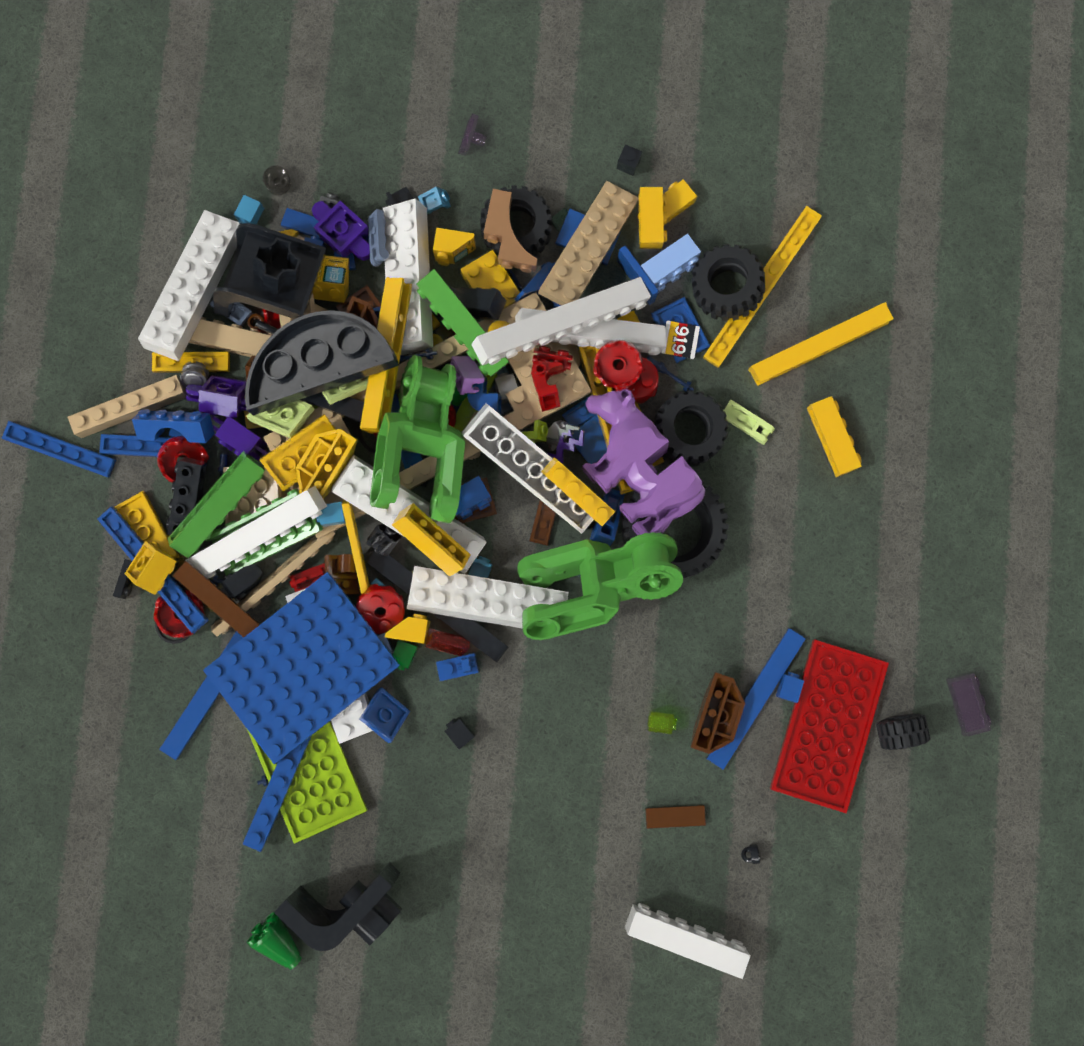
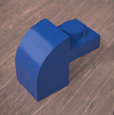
M483 375L485 378L484 383L472 385L473 388L478 387L480 391L475 394H467L468 401L478 412L487 403L501 415L502 397L498 393L487 394V377Z

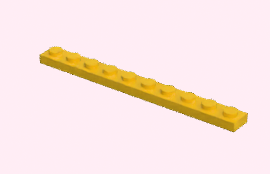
M808 206L805 207L763 269L765 272V293H763L761 303H757V308L754 311L749 310V315L746 317L741 315L739 320L734 321L733 318H729L703 356L705 360L719 368L822 215Z

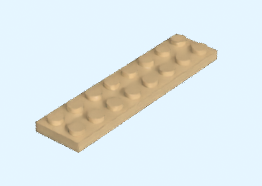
M606 181L543 282L538 294L561 306L580 299L635 208L639 197Z

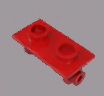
M547 346L535 347L533 353H537V355H533L532 362L542 359L548 361L559 360L563 364V371H566V369L570 370L571 362H568V360H572L573 355H570L569 351L558 350V352L551 351V348Z
M325 563L290 576V585L294 588V591L298 592L309 587L325 574Z

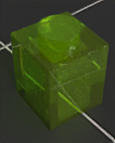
M649 711L647 731L672 734V730H676L677 719L674 718V714Z

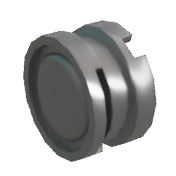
M190 361L183 366L180 383L184 388L190 384L203 386L208 380L209 370L200 362L191 363Z

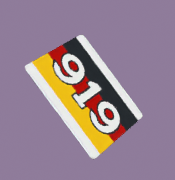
M667 321L665 327L667 347L661 353L694 359L700 327Z

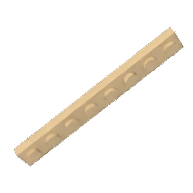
M332 532L321 539H317L315 535L248 593L249 595L237 604L244 611L255 608L261 602L260 599L262 597L270 595L275 590V586L280 582H285L293 570H299L305 564L304 561L308 557H314L323 544H329L334 539L336 533ZM222 618L218 619L211 626L212 632L217 637L221 633L225 634L231 628Z

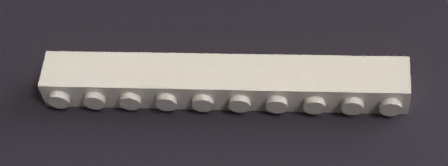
M639 277L479 335L471 345L482 366L488 363L493 365L498 363L501 358L507 357L509 359L516 356L520 351L528 352L538 344L544 346L554 338L560 340L570 332L576 334L586 326L591 328L598 325L602 320L607 322L618 314L623 316L634 308L639 310L647 305L646 302L651 296L642 278Z

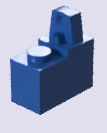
M475 653L436 662L440 681L479 673Z

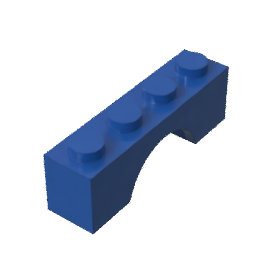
M143 409L132 418L138 440H156L164 432L165 428L179 431L188 442L206 443L215 434L210 413H201L200 411L191 413L181 410L168 412L166 410L150 411L149 409Z

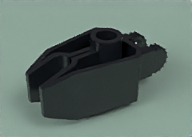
M379 524L367 538L366 544L369 547L372 546V549L378 555L381 554L387 557L403 536L385 524Z
M256 564L245 566L236 573H230L224 577L221 583L223 588L220 590L231 599L241 601L249 595L248 592L260 583L264 573Z

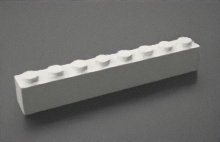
M521 308L515 316V322L545 311ZM615 319L607 322L602 320L594 327L589 328V326H586L576 334L570 332L560 340H557V338L551 340V342H558L561 345L575 344L579 347L592 346L600 349L612 340H625L636 346L640 352L649 353V355H658L667 347L665 326Z
M313 486L185 561H188L209 579L216 575L215 570L220 569V571H223L231 566V561L234 560L237 563L246 558L245 553L248 551L250 554H253L260 550L261 547L259 545L262 543L267 546L276 541V535L280 534L283 537L292 532L290 529L292 526L295 525L296 528H299L306 524V518L311 517L313 520L323 514L321 510L326 508L327 505L316 486Z

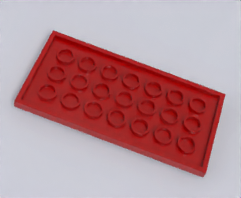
M815 639L812 641L801 679L804 680L798 703H794L770 786L771 790L847 814L889 665L888 662Z

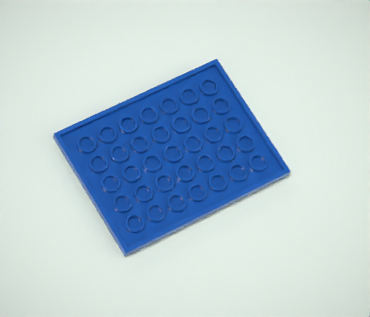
M326 572L203 669V671L272 763L276 764L398 668L400 664L332 575Z

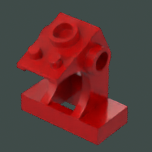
M545 359L533 361L531 375L542 412L561 407L556 384L551 386L547 384L550 377L564 372L563 364L559 360H554V362Z

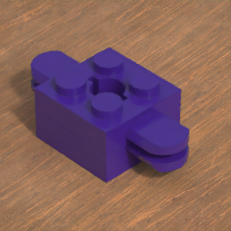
M323 201L313 205V216L319 221L314 226V229L326 244L342 258H347L351 253L362 261L370 258L369 242L365 240L369 235V228L341 201L333 208Z
M212 375L203 386L195 384L186 386V399L199 402L200 412L210 413V415H222L226 418L228 416L237 418L242 410L247 411L245 403L246 381Z
M212 415L211 419L221 425L220 428L213 425V429L216 431L215 436L220 438L218 442L230 451L235 449L234 453L237 456L245 451L258 461H260L261 453L263 455L268 454L264 451L267 443L229 416L222 422Z

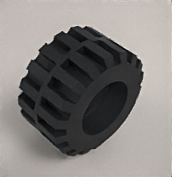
M922 714L899 715L880 720L876 723L880 746L886 750L916 747L931 740L926 716Z

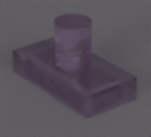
M472 113L468 119L458 154L465 156L471 142L482 147L484 146L487 136L474 131L479 118L478 115Z

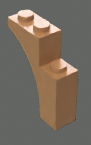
M493 189L484 228V239L495 244L501 242L498 255V265H501V267L506 269L519 268L522 272L526 273L536 272L537 258L520 245L511 228L509 216L512 192Z

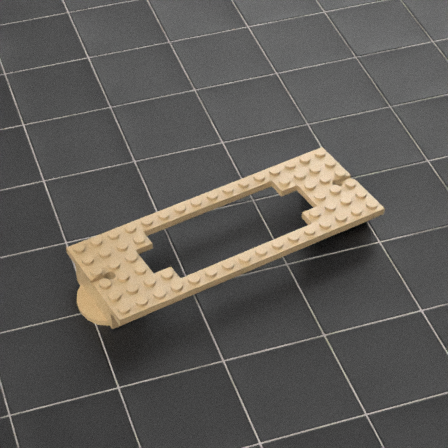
M535 292L503 309L499 320L512 324L515 323V316L521 308L546 311ZM484 319L478 323L487 333L489 326L499 320ZM452 336L433 346L432 350L437 351L438 354L432 355L434 357L432 360H428L427 357H421L424 367L436 369L451 361L452 356H460L469 349L465 344L460 345ZM549 342L544 345L550 347L551 351L566 350L570 352V355H573L572 360H568V362H571L570 370L566 369L563 373L550 377L547 382L550 386L556 384L561 407L544 412L541 410L531 375L533 355H537V353H533L535 347L528 352L520 351L516 356L509 358V364L521 386L505 394L514 411L503 418L521 431L534 424V420H541L590 394L591 389L579 369L580 356L577 345H561L558 342ZM409 360L399 364L395 390L401 386L402 374ZM366 390L349 397L365 402ZM320 407L312 412L299 429L301 431L325 414L336 430L342 429L350 434L342 419L344 416ZM274 431L263 437L270 451L289 439ZM464 438L465 450L463 461L482 452ZM429 456L400 472V484L411 490L434 478L437 458ZM298 482L284 492L281 489V496L284 498L288 496L287 493L294 489L300 490ZM331 490L323 500L326 504L342 502L343 498ZM352 505L355 520L367 514ZM346 524L322 526L323 530L315 535L317 539H321Z

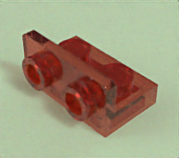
M434 629L428 630L426 648L457 656H463L469 649L470 641H467L464 637Z

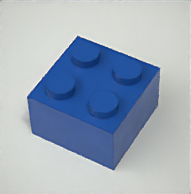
M479 476L461 485L459 506L456 513L458 520L461 518L465 520L473 515L472 512L478 508L481 511L490 506L491 496Z

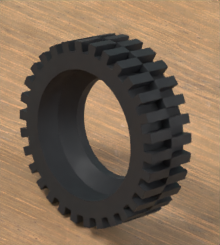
M703 485L705 496L694 508L701 522V536L697 545L690 552L676 556L671 562L680 568L683 579L692 577L712 565L714 560L719 557L720 551L723 550L725 546L724 541L727 540L728 534H726V530H728V524H726V519L728 516L727 513L723 512L725 506L723 503H719L718 499L720 497L718 494L714 495L711 492L713 489L710 486L705 487ZM635 492L628 503L638 502L640 494ZM625 515L623 516L621 531L624 537V545L631 538L637 536L632 529V525L638 521L645 520L647 517L638 518L631 523Z

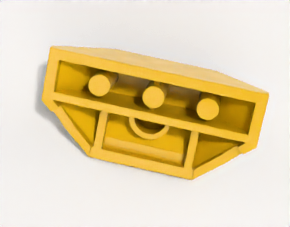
M342 429L316 434L296 467L300 489L299 494L316 486L324 499L331 492L333 484L354 455L358 439Z

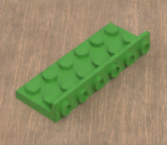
M294 489L287 493L288 496L272 500V504L269 506L263 505L256 508L257 512L253 514L247 513L240 517L241 520L225 524L226 528L222 530L221 528L213 530L212 536L205 541H212L213 544L299 495V490ZM311 517L306 518V524L299 528H296L295 525L290 528L292 532L283 537L280 534L276 535V541L267 546L262 543L259 545L261 547L260 550L253 554H250L248 551L245 553L246 558L237 563L234 560L231 561V566L224 570L225 575L234 574L245 566L256 564L322 531L323 528L320 522L318 523L316 518L313 520Z

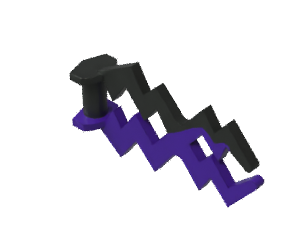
M566 424V429L559 428L558 439L546 437L545 443L536 442L535 444L539 448L551 451V444L557 446L556 454L547 452V455L552 459L555 457L563 463L564 449L575 452V444L584 446V430L580 431L579 440L571 438L573 436L571 430H580V427ZM564 435L571 436L569 443L564 441Z

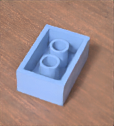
M686 234L642 264L641 267L658 288L659 293L665 289V284L670 281L672 283L677 281L681 277V273L692 271L696 267L701 251L691 237Z

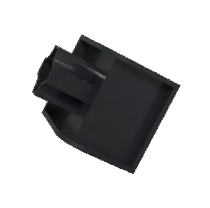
M240 224L236 230L237 250L224 286L216 288L213 293L214 313L230 317L234 303L240 302L293 319L305 315L325 258L326 248L256 224Z
M389 862L367 887L358 880L339 901L345 907L341 910L326 909L300 885L274 913L314 950L328 951L335 948L352 930L370 946L402 910L387 894L399 877L400 872Z

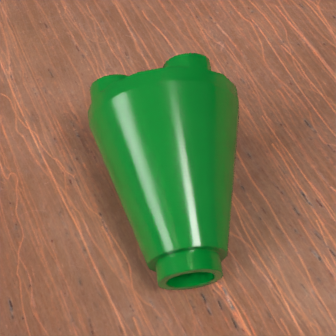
M274 912L266 918L262 925L258 923L251 930L253 935L247 940V944L252 949L283 967H288L290 970L301 961L300 952L287 927Z

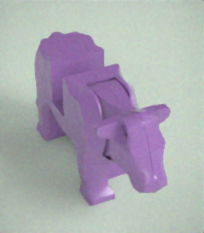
M629 389L611 391L603 395H591L587 399V410L592 414L599 415L612 427L606 454L597 463H585L582 466L583 472L593 483L597 482L606 494L610 492L612 487H616L620 480L624 479L631 489L640 494V500L636 503H623L620 505L621 512L631 523L638 518L647 517L645 520L634 523L632 525L633 531L637 535L651 532L663 534L674 519L688 513L702 501L705 496V488L702 485L701 479L682 456L659 475H656L657 471L652 464L667 453L669 441L658 431L654 423L636 407L635 399Z

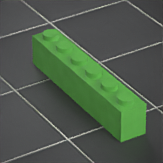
M433 269L416 283L419 287L416 291L423 299L428 298L432 303L429 305L436 315L440 313L444 318L441 322L448 330L453 329L456 333L454 338L460 345L465 344L469 349L466 353L473 361L477 359L481 364L471 344L477 336L486 332L438 272ZM504 357L493 365L488 363L482 366L481 364L479 369L485 376L489 374L492 377L506 366L509 361Z
M243 451L167 538L169 546L188 559L192 554H196L203 541L208 540L212 536L216 526L221 525L225 521L226 515L230 510L233 511L237 507L238 501L250 492L251 486L263 477L265 470L262 464Z

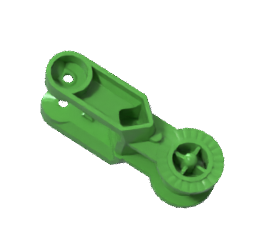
M412 355L409 358L400 381L401 386L398 394L399 412L385 413L377 435L370 491V505L372 507L388 509L390 503L396 502L400 486L401 452L406 450L437 458L429 515L431 519L439 522L451 523L459 506L465 440L461 431L448 424L449 406L453 399L456 386L455 381L457 379L454 365L446 364L439 371L424 367L421 356Z
M644 533L631 538L623 547L611 550L609 544L586 539L524 557L519 561L517 569L518 575L525 585L547 588L555 581L581 575L583 596L552 605L536 604L526 608L522 613L524 635L534 640H544L607 624L618 612L621 601L636 597L650 600L660 599L673 594L683 583L682 571L671 563L678 552L675 540L667 534Z

